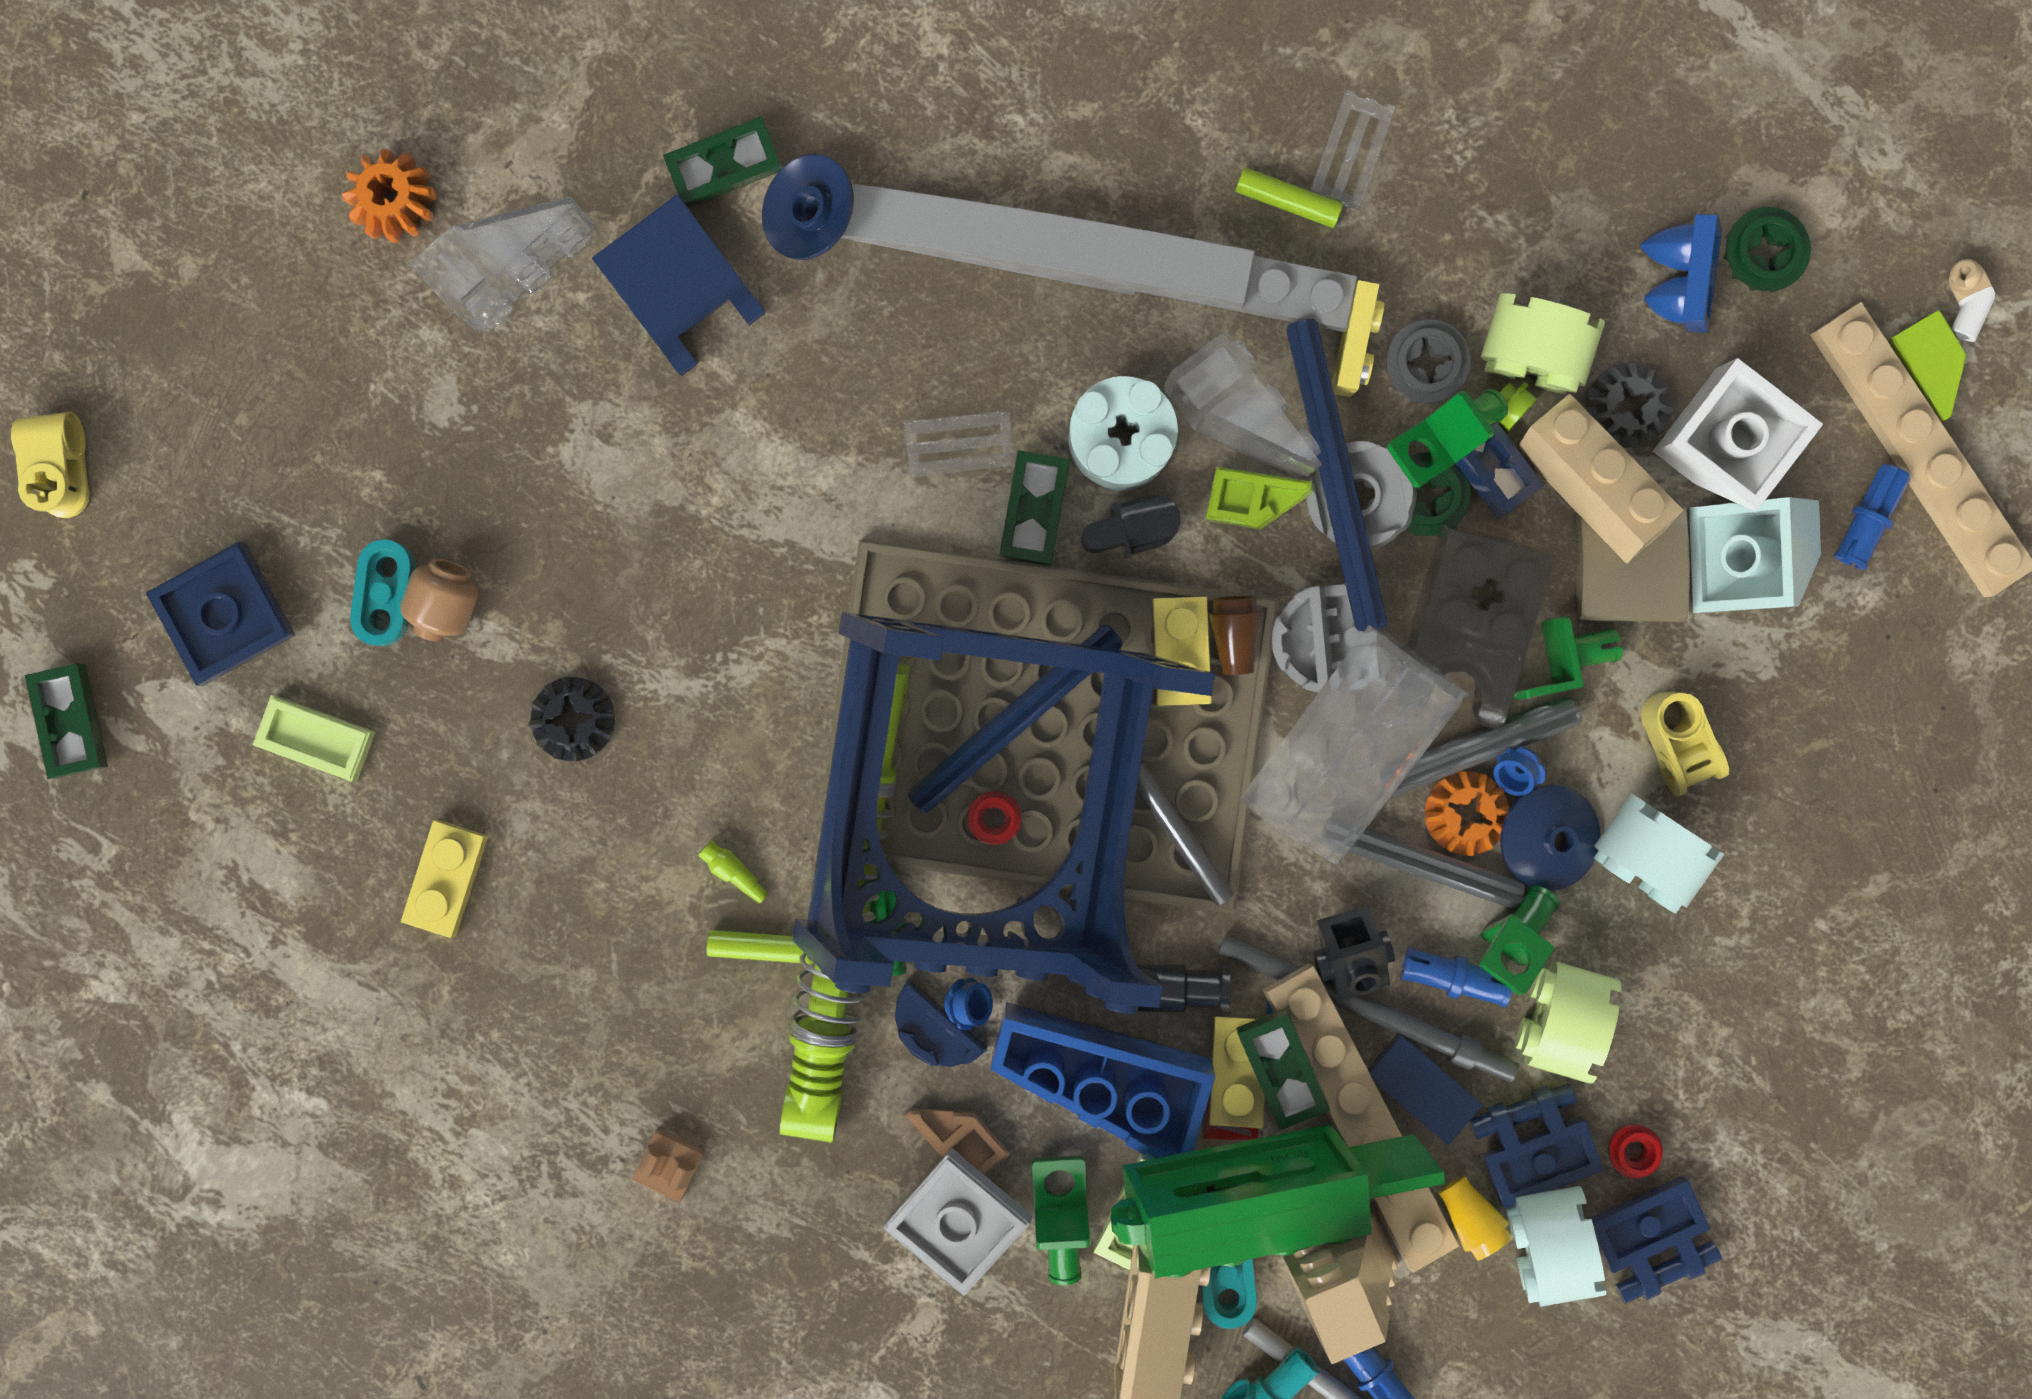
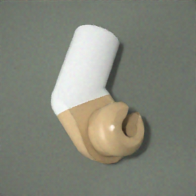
M1964 259L1954 264L1949 276L1950 288L1960 307L1951 330L1956 338L1974 342L1994 302L1995 291L1981 265L1972 259Z

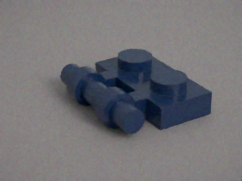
M1569 1083L1552 1089L1547 1085L1532 1090L1531 1097L1507 1106L1503 1102L1486 1107L1487 1113L1472 1118L1469 1121L1476 1140L1494 1133L1498 1137L1501 1146L1484 1152L1481 1155L1498 1201L1504 1208L1517 1204L1515 1197L1552 1191L1605 1171L1586 1120L1578 1117L1565 1123L1563 1122L1559 1109L1577 1103L1575 1093ZM1540 1116L1545 1130L1518 1139L1514 1126Z
M1683 1176L1588 1218L1592 1219L1599 1251L1607 1269L1612 1273H1616L1630 1266L1632 1276L1615 1284L1617 1293L1624 1304L1642 1296L1646 1300L1662 1294V1287L1683 1277L1693 1280L1705 1274V1267L1722 1260V1256L1712 1240L1697 1247L1693 1244L1691 1238L1710 1230V1227L1689 1181ZM1674 1247L1675 1257L1651 1267L1647 1259L1648 1257Z

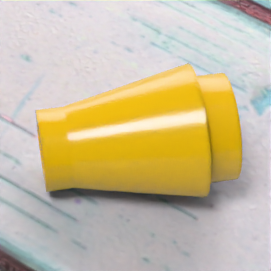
M1465 1175L1451 1182L1438 1192L1445 1202L1464 1251H1471L1477 1261L1490 1256L1512 1240L1513 1237L1506 1228L1510 1223L1470 1184Z

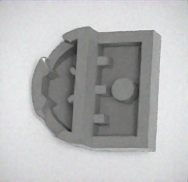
M1378 581L1382 595L1381 581ZM1345 584L1307 588L1294 595V599L1288 603L1281 615L1277 616L1272 630V648L1276 662L1280 669L1286 672L1302 688L1313 692L1331 693L1391 687L1385 626L1369 632L1357 631Z

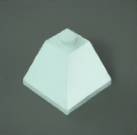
M1792 497L1768 499L1756 511L1737 503L1689 508L1693 613L1797 607L1800 605L1821 555L1818 500Z

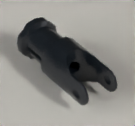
M1137 964L1140 971L1154 977L1158 983L1163 985L1159 1008L1139 1006L1138 1012H1185L1187 1007H1219L1222 1013H1230V965H1221L1219 970H1187L1184 964Z

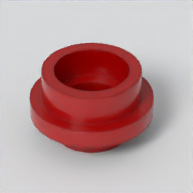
M990 791L981 794L973 801L969 808V828L972 834L983 843L990 845L1006 843L1016 835L1020 828V808L1016 801L1006 793ZM993 807L1001 809L1005 814V821L998 828H991L984 821L985 812Z
M1628 1124L1615 1131L1610 1138L1608 1157L1612 1166L1622 1175L1635 1179L1644 1178L1651 1175L1659 1167L1663 1157V1147L1659 1137L1648 1127L1640 1124ZM1639 1141L1642 1146L1640 1155L1637 1158L1628 1159L1626 1156L1627 1146L1631 1142Z

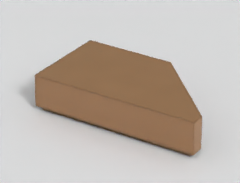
M911 1107L905 1114L907 1119L942 1157L952 1147L985 1176L1010 1154V1149L974 1110Z

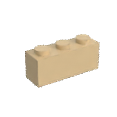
M1568 394L1531 425L1517 447L1520 454L1626 564L1663 534L1684 511L1571 394Z

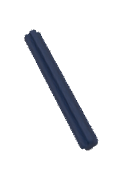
M1106 624L1101 626L1081 644L1120 649L1123 646V641L1116 631ZM1053 667L911 788L908 792L911 802L920 812L928 813L1092 672Z

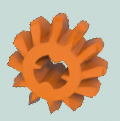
M381 148L378 163H375L368 155H361V165L365 170L361 174L355 171L346 172V178L356 188L341 193L343 200L347 204L354 206L348 214L350 220L356 225L365 224L364 232L373 239L379 238L384 233L390 242L399 243L402 228L413 237L419 236V227L415 221L419 217L425 221L434 220V214L424 204L438 199L437 192L432 187L426 186L431 179L429 171L423 166L415 167L416 160L408 153H402L396 159L389 149ZM387 190H390L393 194L396 193L395 190L398 192L393 202L386 198L384 199L385 201L382 200Z

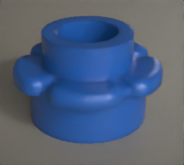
M1522 746L1516 749L1509 747L1506 748L1504 754L1496 757L1498 763L1494 768V779L1500 788H1503L1505 792L1511 795H1527L1546 779V768L1541 763L1539 756L1531 749Z
M974 978L958 979L951 985L950 990L945 996V1011L950 1021L957 1023V1027L961 1030H970L974 1026L983 1025L988 1021L993 1009L991 991L984 983H979Z

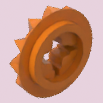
M1461 771L1444 777L1433 787L1425 804V822L1430 835L1443 849L1458 855L1474 856L1494 849L1495 845L1500 841L1502 824L1510 806L1508 805L1504 789L1500 788L1488 775L1473 771ZM1478 793L1476 811L1482 814V818L1488 821L1486 824L1470 822L1458 835L1461 829L1462 817L1455 813V809L1448 805L1449 803L1468 805L1471 799H1475Z

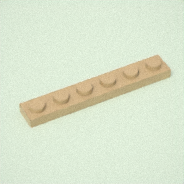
M1862 302L1852 306L1811 333V338L1896 466L1910 474V487L1983 597L1995 596L2031 572L2032 558Z
M1306 964L1263 988L1262 990L1274 1012L1284 1008L1288 1009L1328 1100L1330 1111L1326 1113L1345 1144L1351 1147L1402 1137L1314 966ZM1429 1187L1372 1199L1407 1268L1413 1273L1459 1247Z

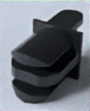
M1149 495L1119 504L1114 502L1111 506L1113 517L1087 525L1081 537V545L1090 553H1099L1122 546L1125 559L1134 554L1159 548L1168 544L1176 535L1181 523L1180 511L1175 502L1167 496Z

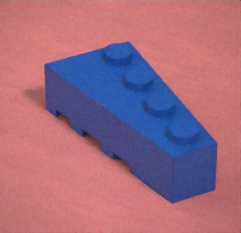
M1006 1002L995 1041L990 1068L995 1073L1053 1104L1055 1102L1077 1114L1078 1119L1096 1129L1100 1127L1124 1140L1128 1147L1143 1155L1147 1153L1154 1158L1194 1151L1215 1079L1211 1058Z

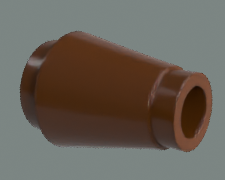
M1239 595L1214 598L1213 611L1208 612L1220 663L1222 664V674L1242 675L1253 673L1262 609L1256 608V596Z

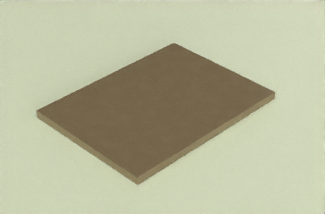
M859 539L848 613L1075 644L1083 643L1101 626L1108 624L1123 641V646L1119 650L1154 655L1152 599L1207 597V612L1213 611L1214 598L1239 595L1256 596V608L1262 609L1254 672L1242 675L1222 674V664L1220 663L1208 614L1210 672L1215 673L1211 704L1156 706V688L1153 687L1141 763H1145L1224 878L1234 896L1219 906L1215 905L1137 790L1124 872L1125 899L1235 914L1272 652V630L1277 616L1278 598ZM847 637L844 640L814 854L818 853V834L821 832L823 819L821 814L824 812L826 800L824 793L828 787L827 772L830 771L850 642V639ZM942 652L941 661L899 655L898 663L911 665L904 714L898 726L891 766L897 772V785H895L896 790L894 791L896 795L886 797L885 809L889 810L892 816L883 818L881 830L886 831L889 835L885 839H880L888 864L1042 887L1051 879L1066 859L1078 832L1104 673L1092 672L928 813H922L909 799V790L1049 672L1053 666ZM990 791H999L1011 796L1018 804L1021 812V824L1018 832L1011 840L999 845L981 842L972 834L968 825V811L971 804L978 796ZM993 807L985 812L984 821L989 827L998 828L1003 825L1005 814L1001 809ZM1067 884L1061 889L1071 891L1073 884Z

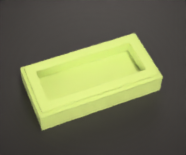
M271 695L253 746L355 782L359 779L376 732L280 696Z

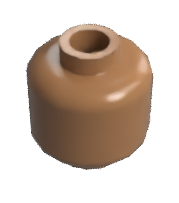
M437 558L431 559L429 564L419 565L414 569L400 605L403 617L413 625L412 632L429 641L441 642L444 636H456L465 632L480 592L476 583L471 579L472 573L470 570L458 563Z

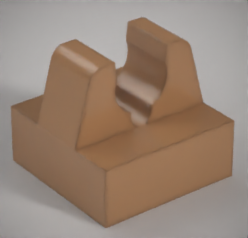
M657 1128L632 1180L680 1203L706 1150Z

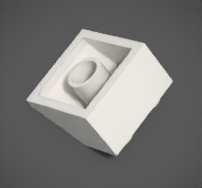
M1736 358L1714 370L1652 452L1694 484L1756 511L1822 427L1823 423L1740 359Z

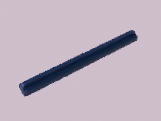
M1315 319L1297 320L1287 326L1286 332L1354 624L1358 632L1374 631L1386 626L1388 620L1318 323Z

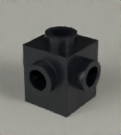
M1369 906L1317 920L1321 949L1313 951L1315 964L1321 981H1332L1339 1000L1355 995H1366L1376 989L1390 985L1388 963L1395 961L1393 946L1387 931L1379 932Z

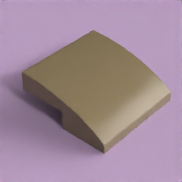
M1682 508L1684 511L1669 528L1628 564L1576 513L1579 565L1574 574L1579 620L1685 622L1687 620L1690 559L1686 508Z

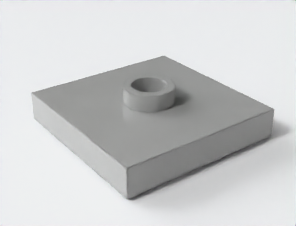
M951 1147L890 1215L882 1228L965 1296L1030 1225L1033 1215Z

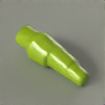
M711 839L698 853V856L708 864L712 874L725 882L730 881L757 903L765 900L768 895L767 891L759 884L755 875L731 850L721 848Z

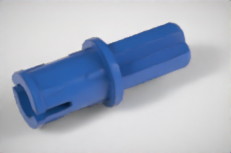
M1883 464L1879 468L1860 507L1854 506L1851 511L1855 517L1838 550L1833 555L1835 559L1849 566L1854 563L1856 569L1866 571L1868 562L1885 529H1892L1894 522L1890 519L1910 482V474L1894 465Z
M1375 1347L1344 1359L1359 1379L1357 1383L1358 1388L1361 1391L1368 1390L1374 1399H1414L1392 1371L1394 1367L1392 1360L1389 1358L1383 1359Z

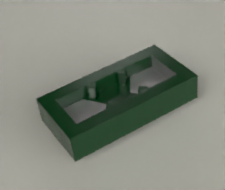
M762 116L663 155L677 193L687 208L764 179L782 170Z
M1021 450L1017 451L1000 557L1052 566L1070 459Z
M75 663L24 675L47 779H58L107 768V758L86 664Z
M1287 1008L1237 1027L1238 1037L1280 1130L1330 1111L1328 1100Z

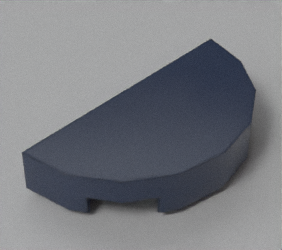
M909 978L907 979L897 997L895 1021L900 1040L914 1057L930 1066L954 1067L961 1064H969L987 1051L988 1048L968 1030L959 1029L957 1023L950 1021L946 1011Z

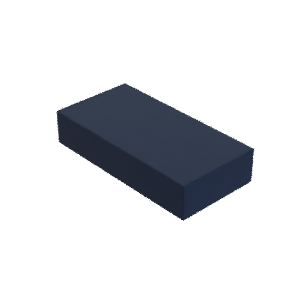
M1399 1033L1396 1034L1367 1068L1377 1085L1447 1145L1453 1141L1482 1107V1104Z

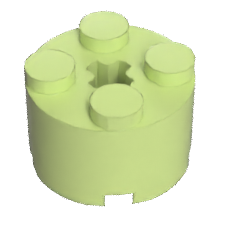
M1500 294L1481 354V358L1487 361L1484 372L1515 380V377L1525 378V374L1536 376V387L1559 394H1566L1567 391L1577 393L1578 386H1586L1605 321L1600 318L1589 322L1590 313L1534 297L1530 298L1528 307L1516 303L1513 305L1516 294Z
M1553 961L1548 969L1542 968L1531 985L1529 997L1536 999L1532 1020L1522 1018L1515 1040V1048L1521 1050V1054L1525 1055V1064L1585 1083H1594L1597 1076L1590 1072L1589 1069L1592 1063L1603 1066L1607 1058L1620 1008L1618 1005L1609 1003L1611 990L1621 992L1620 980L1557 961Z

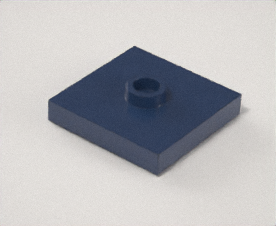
M239 541L146 592L148 599L196 686H205L296 636L244 542Z

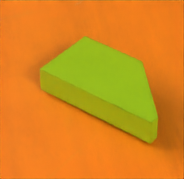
M1937 310L1887 339V341L1942 422L1952 416L1966 353L1940 310Z
M1216 467L1206 519L1211 522L1261 530L1314 492L1315 484L1311 481Z

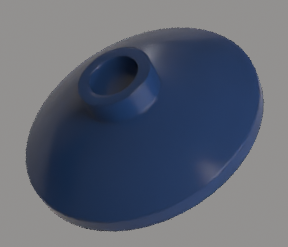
M810 154L791 161L777 173L768 187L762 207L763 230L768 242L777 252L794 260H809L823 255L840 240L850 222L854 205L853 187L847 172L831 158Z
M1544 785L1533 788L1530 793L1520 796L1513 803L1504 818L1500 834V846L1504 862L1515 878L1527 886H1541L1549 891L1569 887L1579 881L1589 871L1595 861L1594 856L1598 849L1594 845L1601 836L1599 820L1588 800L1573 789L1559 785ZM1563 832V843L1557 850L1554 846V839L1558 833Z

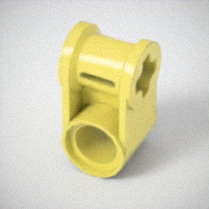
M74 412L16 419L11 428V440L16 454L18 492L21 500L26 506L34 510L48 512L56 517L71 518L79 515L86 508L90 496L85 461L86 438L80 419ZM69 487L75 488L76 492L69 490ZM32 490L39 491L40 495L34 494Z
M1663 691L1653 694L1646 700L1641 711L1642 724L1657 756L1660 773L1673 795L1676 797L1687 793V787L1713 776L1717 779L1729 776L1726 756L1715 739L1704 708L1697 698L1691 694ZM1675 702L1680 707L1682 716L1678 726L1670 730L1664 722V712L1669 704Z

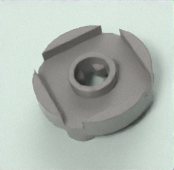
M1368 441L1346 443L1355 484L1364 481L1366 488L1375 489V498L1369 500V507L1362 510L1370 548L1375 549L1388 544L1399 533L1405 531L1410 526L1413 519V510L1416 505V488L1412 486L1387 448ZM1317 468L1314 477L1311 476L1310 479L1315 484L1314 492L1307 497V507L1315 526L1335 542L1319 469Z

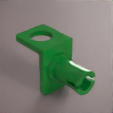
M1486 389L1473 400L1467 392L1461 391L1426 419L1387 444V449L1412 486L1419 488L1494 435L1491 425L1500 422L1508 415L1507 402L1503 395L1495 389ZM1410 442H1420L1429 449L1432 456L1430 467H1420L1411 460L1408 453Z
M1569 616L1542 621L1541 628L1553 684L1506 693L1507 701L1584 687L1580 668L1621 660L1623 646L1601 649L1602 644L1621 641L1619 633L1614 628H1608L1604 631L1574 636Z
M1534 885L1528 889L1527 895L1514 915L1511 914L1485 927L1480 934L1484 940L1490 943L1480 960V966L1517 995H1523L1528 992L1555 948L1542 938L1540 934L1554 911L1559 908V899L1549 890ZM1501 953L1519 966L1528 964L1526 970L1522 974L1509 972L1503 966Z
M1083 1156L1035 1158L1032 1160L1036 1248L1038 1250H1048L1049 1281L1057 1285H1072L1082 1278L1080 1248H1086L1091 1245L1085 1159ZM1058 1170L1070 1173L1075 1180L1073 1188L1061 1195L1049 1192L1044 1185L1047 1175Z

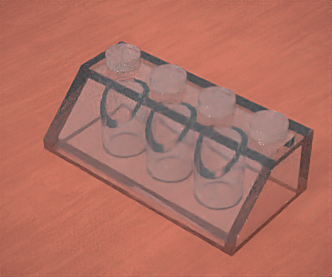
M1369 625L1239 800L1280 833L1338 865L1469 693L1387 631Z

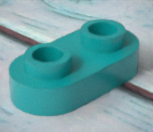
M385 539L373 541L361 551L358 557L350 624L357 638L369 645H393L402 639L409 626V622L400 611V605L411 573L416 568V562L411 551L398 542ZM393 558L397 563V571L393 576L386 577L382 571L383 563L387 559ZM385 610L390 615V623L387 628L380 630L376 626L375 618L380 611Z
M1253 1259L1246 1260L1244 1263L1232 1267L1221 1265L1211 1267L1208 1286L1200 1285L1201 1298L1206 1315L1215 1325L1225 1329H1235L1245 1325L1253 1317L1257 1307ZM1225 1289H1233L1238 1293L1236 1300L1231 1304H1223L1218 1300L1219 1294Z

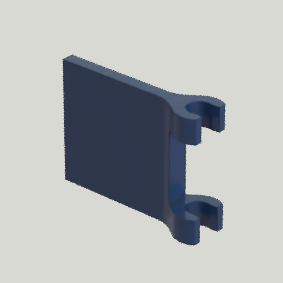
M677 194L592 257V260L681 376L698 363L679 338L730 300L748 326L766 314L762 306Z

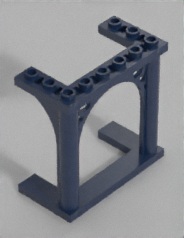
M842 612L839 634L849 638L850 642L808 919L795 918L792 940L807 955L809 960L813 961L821 969V973L825 974L835 983L837 989L851 993L870 992L871 985L890 987L894 961L914 962L913 966L916 969L935 973L946 972L947 965L965 966L966 972L985 977L997 976L998 969L1014 970L1017 976L1035 981L1048 980L1049 973L1066 975L1067 980L1084 986L1086 994L1102 999L1105 1002V1008L1111 1011L1135 1014L1138 1012L1139 1006L1159 1008L1163 985L1140 971L1129 943L1124 910L1125 860L1153 687L1161 690L1211 696L1215 673L1148 653ZM942 652L1104 673L1082 814L1074 843L1066 859L1051 879L1032 895L1014 905L985 913L947 911L924 902L902 884L888 864L879 840L876 811L899 655L941 661ZM864 840H866L868 848L863 850ZM864 865H874L877 868V878L866 881L857 889L859 878L866 880ZM1067 884H1073L1072 890L1067 895L1068 898L1073 899L1072 908L1059 897L1060 889ZM879 892H894L896 902L892 912L881 921L875 923L865 922L862 913L866 902ZM1043 905L1053 907L1060 916V932L1053 938L1041 937L1034 927V913ZM908 912H917L922 916L921 924L918 927L912 922L899 925ZM962 921H967L968 930L965 933H957V925ZM1010 921H1019L1026 938H1021L1012 931H1007L1008 936L1005 937L1003 933L1004 926ZM982 929L986 935H980Z

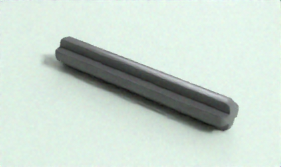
M1563 697L1383 767L1378 771L1379 781L1384 792L1389 797L1401 795L1501 756L1505 753L1506 748L1512 747L1516 749L1519 746L1524 747L1578 726L1582 722L1579 707L1574 699Z
M1328 816L1321 829L1320 840L1325 844L1505 907L1517 909L1523 899L1525 884L1521 881L1341 818Z

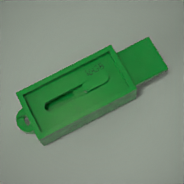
M1332 1124L1122 1165L1126 1199L1121 1200L1111 1208L1112 1232L1118 1237L1119 1242L1126 1245L1140 1246L1155 1279L1161 1277L1179 1278L1195 1270L1220 1265L1232 1267L1240 1265L1249 1259L1273 1254L1280 1256L1291 1255L1302 1248L1327 1243L1339 1245L1347 1243L1356 1237L1372 1234L1370 1199L1445 1184L1444 1171L1414 1134L1348 1147Z

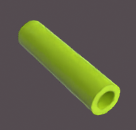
M1247 167L1243 168L1235 190L1236 193L1333 229L1343 206V203Z
M709 930L707 939V956L800 963L799 957L804 952L792 940L793 936ZM807 956L805 957V962L807 964H814V962L809 960Z

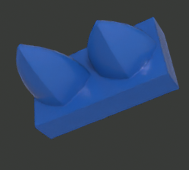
M1695 214L1694 224L1677 225L1661 230L1640 244V248L1656 262L1669 268L1688 271V276L1665 281L1653 288L1644 297V301L1657 315L1668 321L1683 323L1687 332L1709 333L1722 237V226L1718 215Z

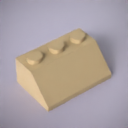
M1133 1245L1114 1366L1115 1399H1180L1182 1385L1192 1384L1195 1368V1351H1188L1190 1335L1199 1336L1201 1332L1203 1303L1196 1302L1198 1286H1208L1211 1267L1192 1271L1184 1277H1161L1155 1279L1140 1246Z

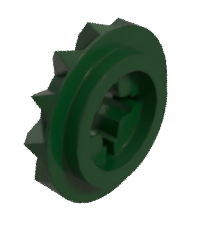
M1761 207L1751 210L1737 219L1725 236L1727 243L1723 259L1729 263L1732 270V279L1740 280L1749 286V291L1760 290L1773 293L1795 283L1805 272L1809 264L1811 243L1807 230L1797 217L1786 210L1775 207ZM1762 238H1765L1768 246L1786 248L1770 258V266L1766 264L1763 256L1755 257L1754 254H1748L1749 251L1761 244Z
M1420 452L1410 456L1411 460L1420 467L1427 468L1431 466L1432 456L1430 452ZM1454 464L1427 482L1430 488L1438 487L1439 490L1447 488L1448 492L1441 494L1440 497L1433 500V517L1431 516L1430 509H1427L1424 502H1416L1413 510V519L1410 526L1406 529L1414 536H1438L1456 527L1466 515L1471 500V488L1468 479L1457 464Z

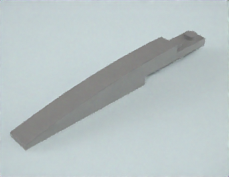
M852 184L854 193L853 212L847 229L841 237L843 239L1134 296L1136 292L1289 322H1296L1301 319H1315L1318 327L1344 332L1348 326L1357 276L1258 257L1254 256L1253 250L1125 226L975 201Z

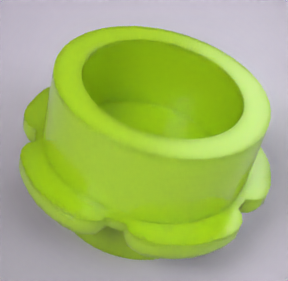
M1508 383L1500 392L1507 402L1508 415L1498 423L1508 432L1538 400L1526 390L1529 386L1527 383H1523L1518 389L1511 383Z

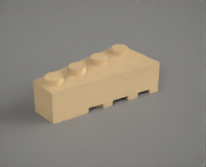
M1374 1204L1370 1206L1372 1234L1353 1238L1344 1244L1334 1245L1327 1243L1302 1248L1294 1254L1281 1256L1301 1305L1331 1364L1386 1342L1390 1318L1386 1306L1392 1304L1393 1296L1389 1287L1395 1286L1396 1277L1393 1271L1398 1269V1260Z

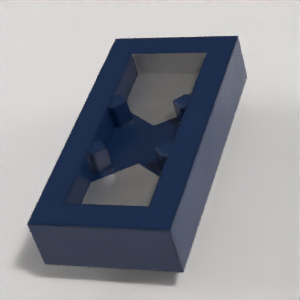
M1494 423L1491 425L1494 435L1456 464L1498 520L1541 489L1544 484L1500 425Z

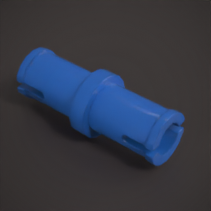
M1410 946L1407 948L1402 967L1405 969H1402L1400 974L1401 980H1408L1446 990V996L1458 999L1461 994L1495 1003L1504 1008L1507 1007L1512 990L1482 967L1469 964L1467 957L1456 955L1453 960L1416 950Z

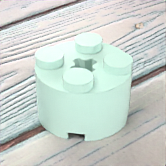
M1129 376L1105 379L1089 388L1079 398L1074 408L1068 434L1071 457L1076 467L1088 479L1104 488L1113 491H1129L1140 488L1158 476L1173 454L1178 436L1177 418L1170 401L1154 383ZM1117 423H1124L1126 430L1135 431V434L1131 436L1128 446H1122L1119 438L1109 437V434L1114 432Z
M1632 793L1594 845L1598 849L1594 859L1600 862L1603 867L1629 884L1635 876L1639 877L1643 881L1638 888L1675 914L1681 906L1688 907L1725 855Z
M1581 1186L1515 1197L1517 1204L1506 1207V1214L1510 1223L1511 1235L1515 1239L1517 1249L1525 1248L1526 1256L1517 1258V1265L1523 1290H1526L1528 1302H1538L1539 1306L1542 1307L1605 1296L1606 1289L1601 1282L1605 1281L1601 1256L1592 1219H1584L1581 1204H1586L1587 1202Z

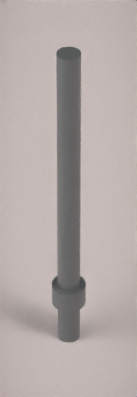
M1225 934L1218 949L1219 954L1277 980L1301 968L1294 963L1228 934ZM1332 981L1322 982L1334 1005L1449 1055V1062L1467 1070L1476 1067L1509 1083L1517 1075L1519 1063L1483 1048L1482 1041L1462 1032L1456 1036L1366 995H1355L1339 1000Z

